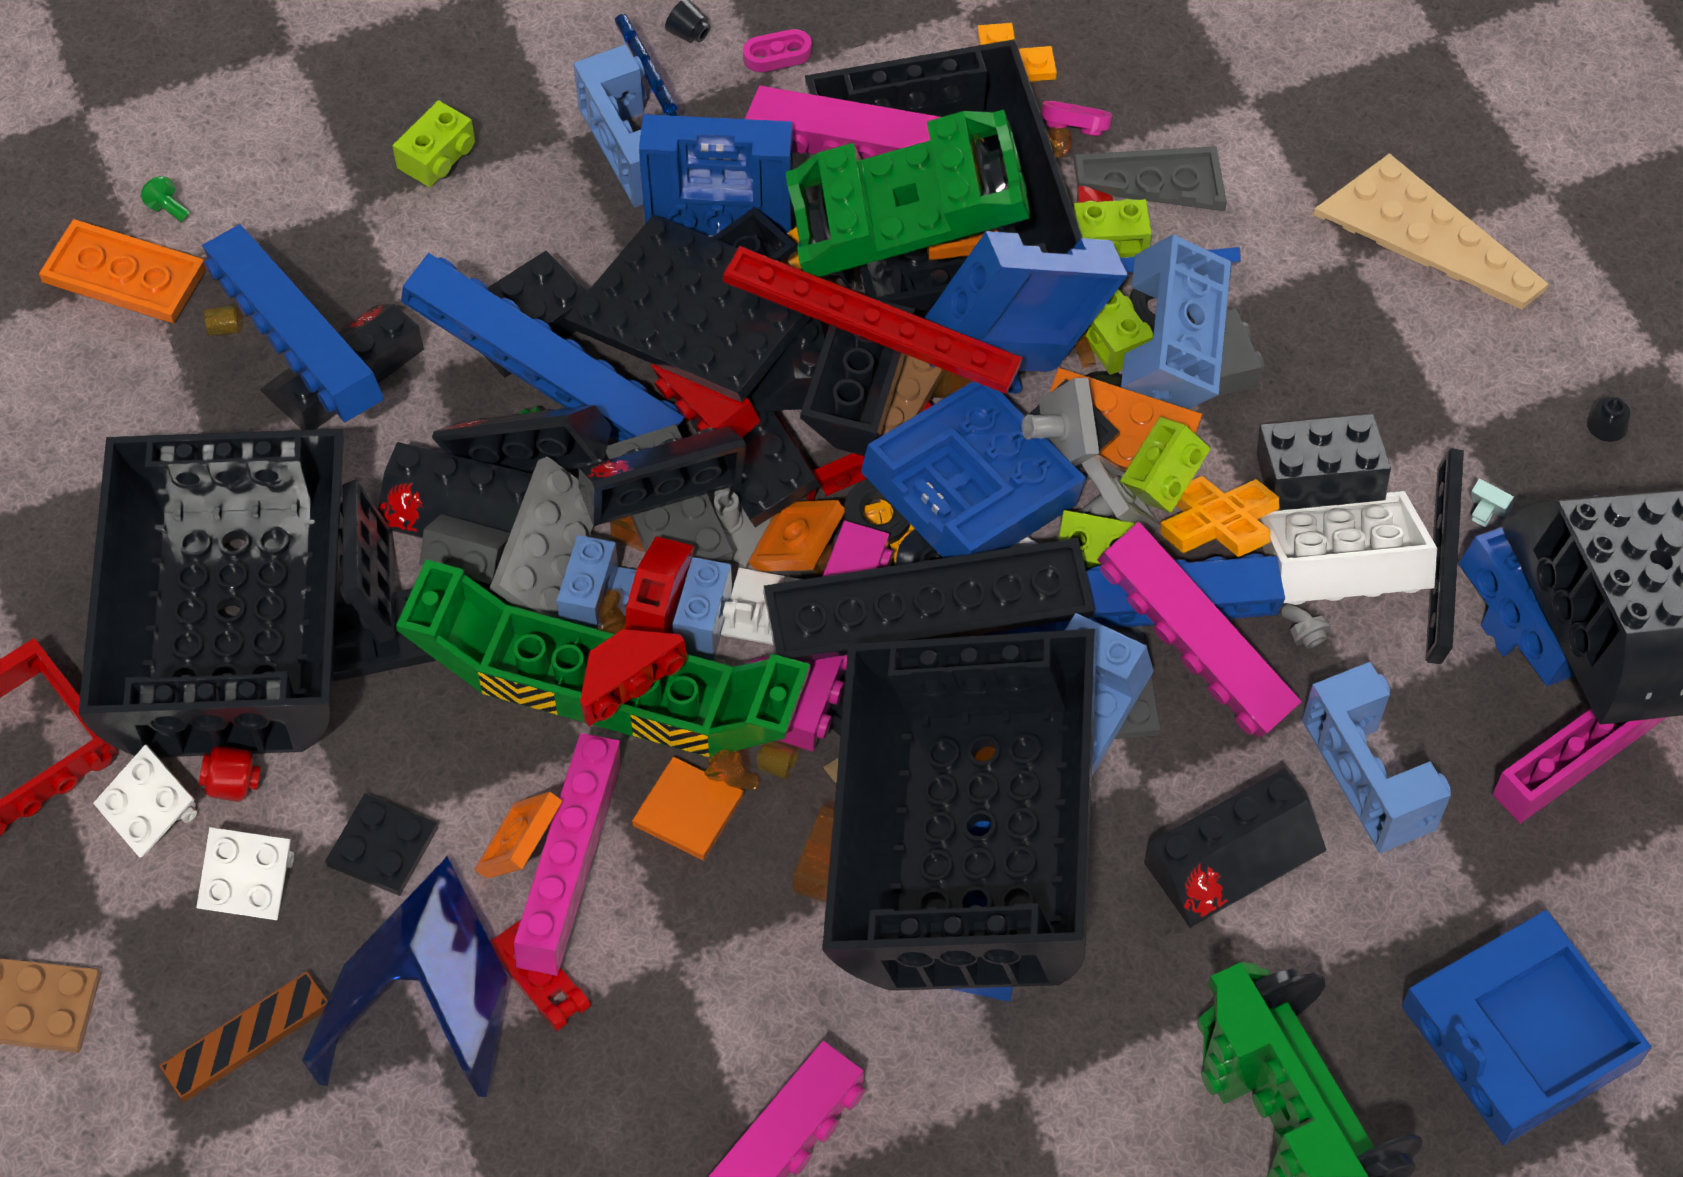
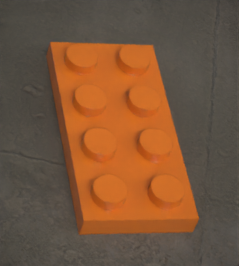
M73 219L39 272L42 283L174 324L206 271V267L203 263L205 260Z
M1058 367L1050 392L1055 390L1065 379L1068 381L1074 378L1089 379L1092 405L1120 433V436L1099 455L1125 470L1128 469L1159 417L1184 424L1197 434L1202 420L1201 413Z

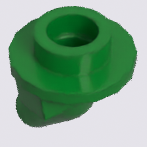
M158 176L150 179L143 186L140 197L142 202L150 209L158 212L163 208L179 222H182L190 213L189 210L172 198L176 188L170 178Z

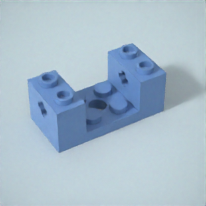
M625 44L573 63L578 108L635 208L643 205L639 158L641 130L633 132L626 119L644 113L643 101L647 99L641 82V77L645 76L642 62L638 56H632Z
M1174 234L1135 255L1132 288L1157 299L1153 340L1125 353L1121 388L1186 409H1190L1219 395L1231 261ZM1187 313H1190L1192 319L1195 320V324L1189 320Z
M577 535L556 601L559 619L612 634L625 629L626 606L636 570L618 567L616 542ZM695 557L691 559L671 634H680L683 637L688 655L714 661L725 619L723 617L724 605L726 601H730L732 593L731 564Z
M1075 613L1066 630L1095 629L1097 637L1092 756L1093 777L1153 674L1154 669L1146 645Z
M1368 662L1313 684L1302 722L1380 854L1436 831L1450 799L1451 790L1445 776L1441 773L1438 774L1431 762L1386 779L1385 767L1378 757H1373L1367 747L1366 735L1378 731L1390 696V688L1385 677L1382 674H1377L1371 662Z

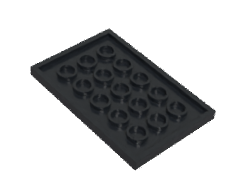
M653 214L565 317L569 328L742 403L811 317L724 283L723 274L738 250L737 247Z

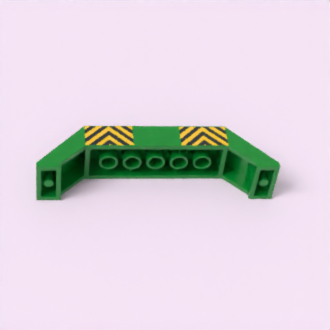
M427 559L396 625L399 633L481 694L583 723L585 722L580 699L589 653L592 649L615 635L506 605L464 574V569ZM687 654L688 660L684 662L683 666L676 673L669 676L665 675L653 683L645 694L638 698H631L619 706L610 718L603 721L599 720L593 724L594 726L709 758L785 739L808 677L810 664L771 654L769 659L732 667Z

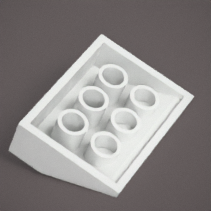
M1405 491L1389 492L1386 495V500L1275 511L1258 519L1259 522L1270 530V543L1264 545L1263 549L1265 557L1277 556L1285 594L1283 603L1298 605L1305 601L1327 599L1337 601L1344 597L1362 595L1376 597L1382 593H1415L1422 589H1432L1435 587L1437 547Z

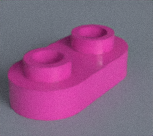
M798 29L753 37L743 46L744 64L748 69L755 72H766L802 64L811 56V38L806 32Z
M1044 101L1041 109V117L1047 120V126L1056 129H1066L1067 125L1081 127V132L1088 135H1102V131L1110 129L1112 114L1105 110L1059 101Z

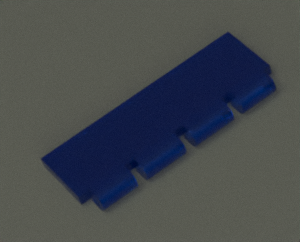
M626 14L618 15L615 18V24L633 57L638 56L645 72L644 77L664 114L678 116L675 112L678 107Z

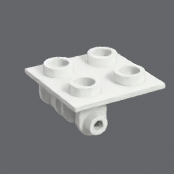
M738 567L730 601H726L724 605L723 617L725 619L721 635L773 645L763 587L764 585L804 579Z
M148 745L142 747L93 803L140 858L149 852L176 820L188 823L197 815L195 799Z
M209 827L196 908L277 920L280 912L286 868H291L294 862V852L289 851L291 839Z

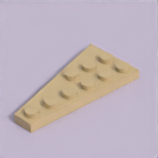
M1390 153L1314 208L1313 215L1335 222L1354 234L1357 232L1376 241V244L1424 266H1432L1447 273L1446 276L1457 281L1463 280L1480 288L1482 292L1521 310L1547 291L1549 284Z

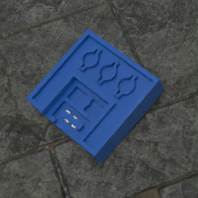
M643 114L639 158L645 223L654 214L713 237L755 207L784 234L787 235L792 230L794 207L785 173L786 171L793 170L792 121Z
M986 231L924 319L1022 357L1021 366L1018 371L1048 372L1057 369L1128 275L1112 240L1081 238L1067 254L1043 253L1039 246L1023 245L1018 233ZM1017 374L1008 393L1018 394L1022 389Z
M974 381L869 443L861 473L942 558L1008 549L1061 516L1064 510L1068 511L1075 507L1086 477L1047 438L1025 439L1021 426L1024 415L1001 392Z
M1504 527L1475 536L1461 559L1459 566L1489 606L1481 624L1485 633L1494 638L1496 648L1502 656L1510 654L1518 646L1546 686L1574 677L1575 674L1503 531Z
M1547 910L1410 987L1401 1006L1503 1146L1639 1066L1652 1047Z

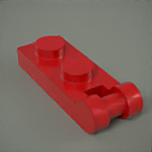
M519 920L487 943V949L553 1029L558 1032L567 1025L566 1020L577 1011L579 1014H582L591 1007V1004L582 990L574 985L561 968L559 969L558 976L516 967L514 940L521 921ZM562 992L567 999L555 1006L549 1001Z

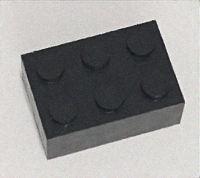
M547 251L542 252L488 287V290L500 299L507 298L513 301L520 308V311L528 317L544 321L550 326L553 333L563 339L576 332L569 328L565 317L587 293ZM484 356L504 378L512 374Z
M1373 414L1260 425L1257 458L1264 485L1279 497V510L1277 511L1386 500L1391 466Z

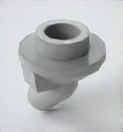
M1286 604L1283 607L1282 616L1295 623L1290 631L1296 646L1304 644L1308 649L1321 644L1327 639L1326 633L1331 627L1323 616L1312 618L1308 612L1292 604Z

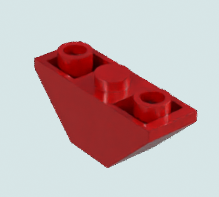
M655 536L635 573L626 606L625 629L671 633L695 546Z
M622 629L592 649L589 653L580 699L584 722L590 727L599 720L603 721L610 718L619 706L631 698H638L645 694L653 683L665 675L669 676L676 673L683 666L684 662L688 660L683 637L680 634Z

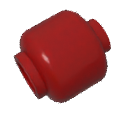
M218 745L211 750L210 754L204 753L198 785L204 786L205 794L210 798L241 802L246 798L248 789L257 790L261 766L253 765V755L249 750Z

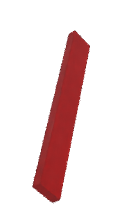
M739 246L723 274L724 283L1004 394H1007L1021 366L1022 357L741 246Z

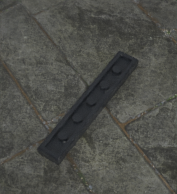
M1454 448L1448 450L1437 468L1433 542L1437 547L1435 587L1430 589L1425 657L1427 663L1442 664L1453 648L1464 450Z

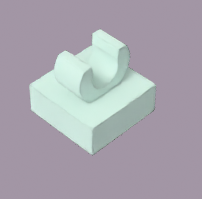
M1479 478L1471 491V501L1478 504L1472 514V521L1486 527L1494 513L1506 518L1513 507L1514 497Z

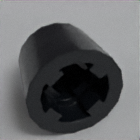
M681 0L670 12L665 23V30L689 43H692L694 40L700 43L708 35L710 25L708 24V17L690 0Z
M1608 396L1602 398L1587 418V427L1590 433L1602 441L1613 442L1620 440L1628 431L1630 408L1619 397Z

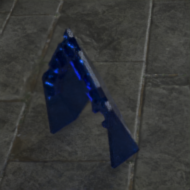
M446 856L343 965L302 1059V1062L319 1085L328 1086L339 1035L392 979L420 981L450 1046L477 1096L487 1097L508 976L448 856Z

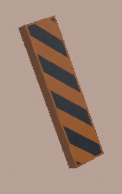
M306 971L159 1066L184 1103L331 1008L330 1004Z

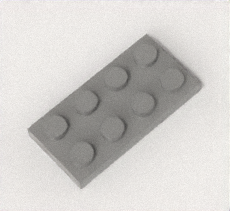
M549 457L538 460L489 589L514 607L559 619L556 601L577 535L590 537L593 524L578 487L579 480Z

